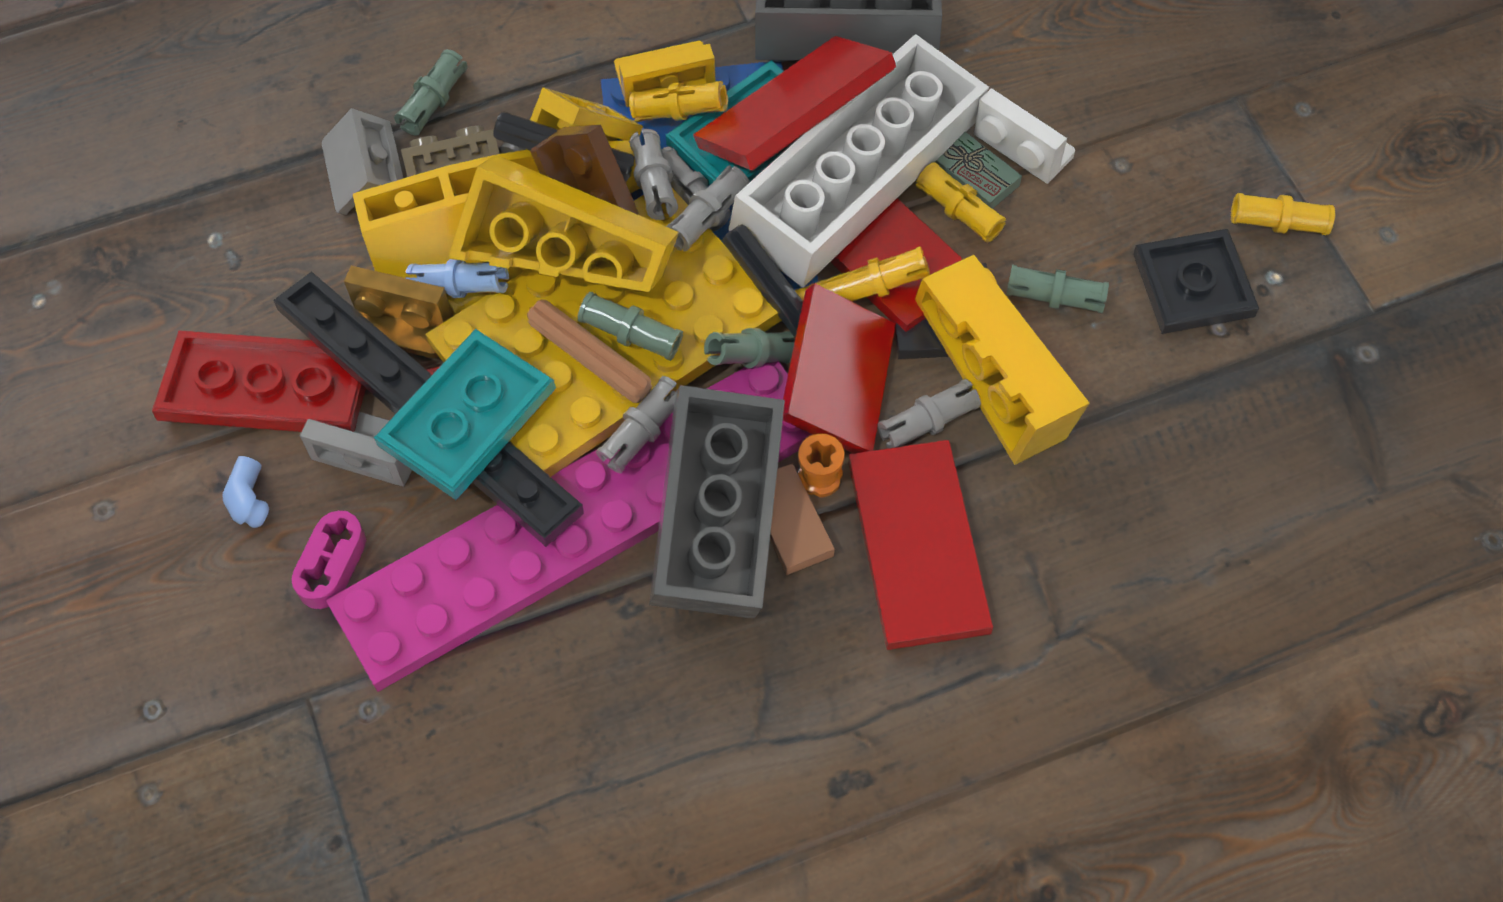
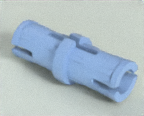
M450 259L446 264L419 265L415 263L408 265L406 269L408 275H417V278L406 277V279L444 287L446 293L452 296V298H464L467 293H504L508 288L507 282L498 281V279H509L508 268L490 266L489 262L466 263L465 261Z

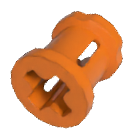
M828 434L809 436L799 447L798 462L800 470L798 475L807 494L822 498L835 493L840 487V481L843 477L841 467L844 464V449L835 437Z

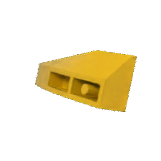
M630 140L608 141L611 148L634 156L630 147ZM529 150L496 154L539 173ZM495 155L440 167L353 193L361 233L374 270L402 278H417L416 274L408 275L406 273L408 265L415 263L419 265L446 264L450 260L448 255L477 166ZM635 158L631 175L626 182L630 193L640 189L637 186L633 173L636 167ZM472 259L465 261L466 263H485L484 261Z

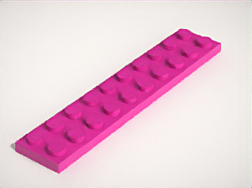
M779 361L765 363L759 368L744 367L706 389L783 400L788 374ZM673 413L659 427L661 434L654 442L647 441L625 466L622 473H617L607 466L614 456L602 462L596 454L597 450L551 476L553 480L583 505L584 514L547 547L539 542L499 505H496L326 600L327 604L377 692L658 532ZM782 421L778 462L798 452L802 442L813 434Z

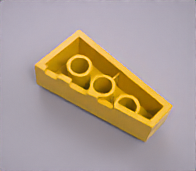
M495 155L477 166L448 258L466 261L467 259L489 262L490 266L508 269L514 266L538 270L539 274L555 277L567 275L584 278L586 282L650 292L663 277L679 232Z
M972 255L923 278L915 301L924 313L962 379H968L973 384L969 389L970 392L976 389L981 402L980 409L1014 465L1066 440L1090 403L1000 289L991 271L984 268L976 256Z

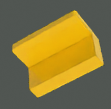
M694 41L621 57L614 61L626 107H630L629 98L632 92L669 88L671 83L682 82L685 86L716 82L715 59L710 44L703 45L702 41Z

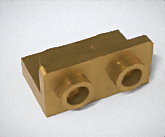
M351 265L344 284L354 308L405 352L433 359L437 358L438 355L429 345L425 334L453 317L445 288Z

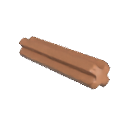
M538 300L527 313L528 322L533 328L631 402L639 403L649 394L652 388L649 376L550 302Z

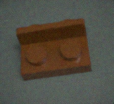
M601 125L563 127L531 149V155L540 174L632 213L639 214Z

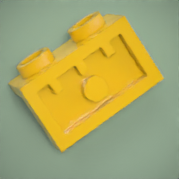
M543 87L530 118L534 122L558 130L563 127L601 125L608 141H617V139L630 140L631 136L636 132L640 136L643 128L641 124L608 106Z

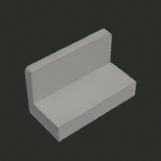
M351 108L322 140V149L337 213L346 215L355 206L353 193L403 179L391 123L388 120Z
M359 412L355 432L308 419L300 434V438L311 460L402 487L405 486L412 471L409 467L377 446L374 437L389 422L386 419Z

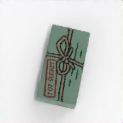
M966 132L935 161L962 185L969 184L976 189L977 197L992 209L1017 189L1021 183L1022 175Z

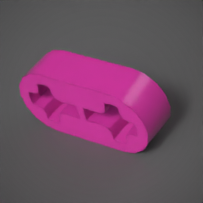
M338 510L330 512L320 519L293 571V588L303 604L310 608L323 609L329 607L326 600L345 590L366 545L365 532L356 516L348 511ZM346 528L351 538L349 540L340 539L335 547L330 536L332 534L340 535ZM324 572L329 584L327 586L318 585L313 592L307 582L310 579L318 580Z

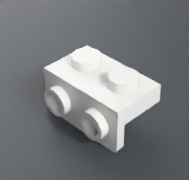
M991 88L979 100L974 135L1048 184L1073 159L1075 148L1066 143V137Z

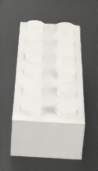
M916 34L893 54L897 67L892 72L804 133L735 195L729 231L738 225H745L777 268L801 287L809 283L918 178L927 165L935 162L964 132H967L976 123L979 100L987 93L989 86Z

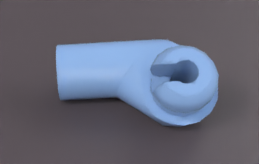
M239 456L236 460L223 491V502L233 521L240 525L245 522L250 527L257 528L266 520L269 506L266 502L257 500L252 490L262 465L258 461L245 456Z

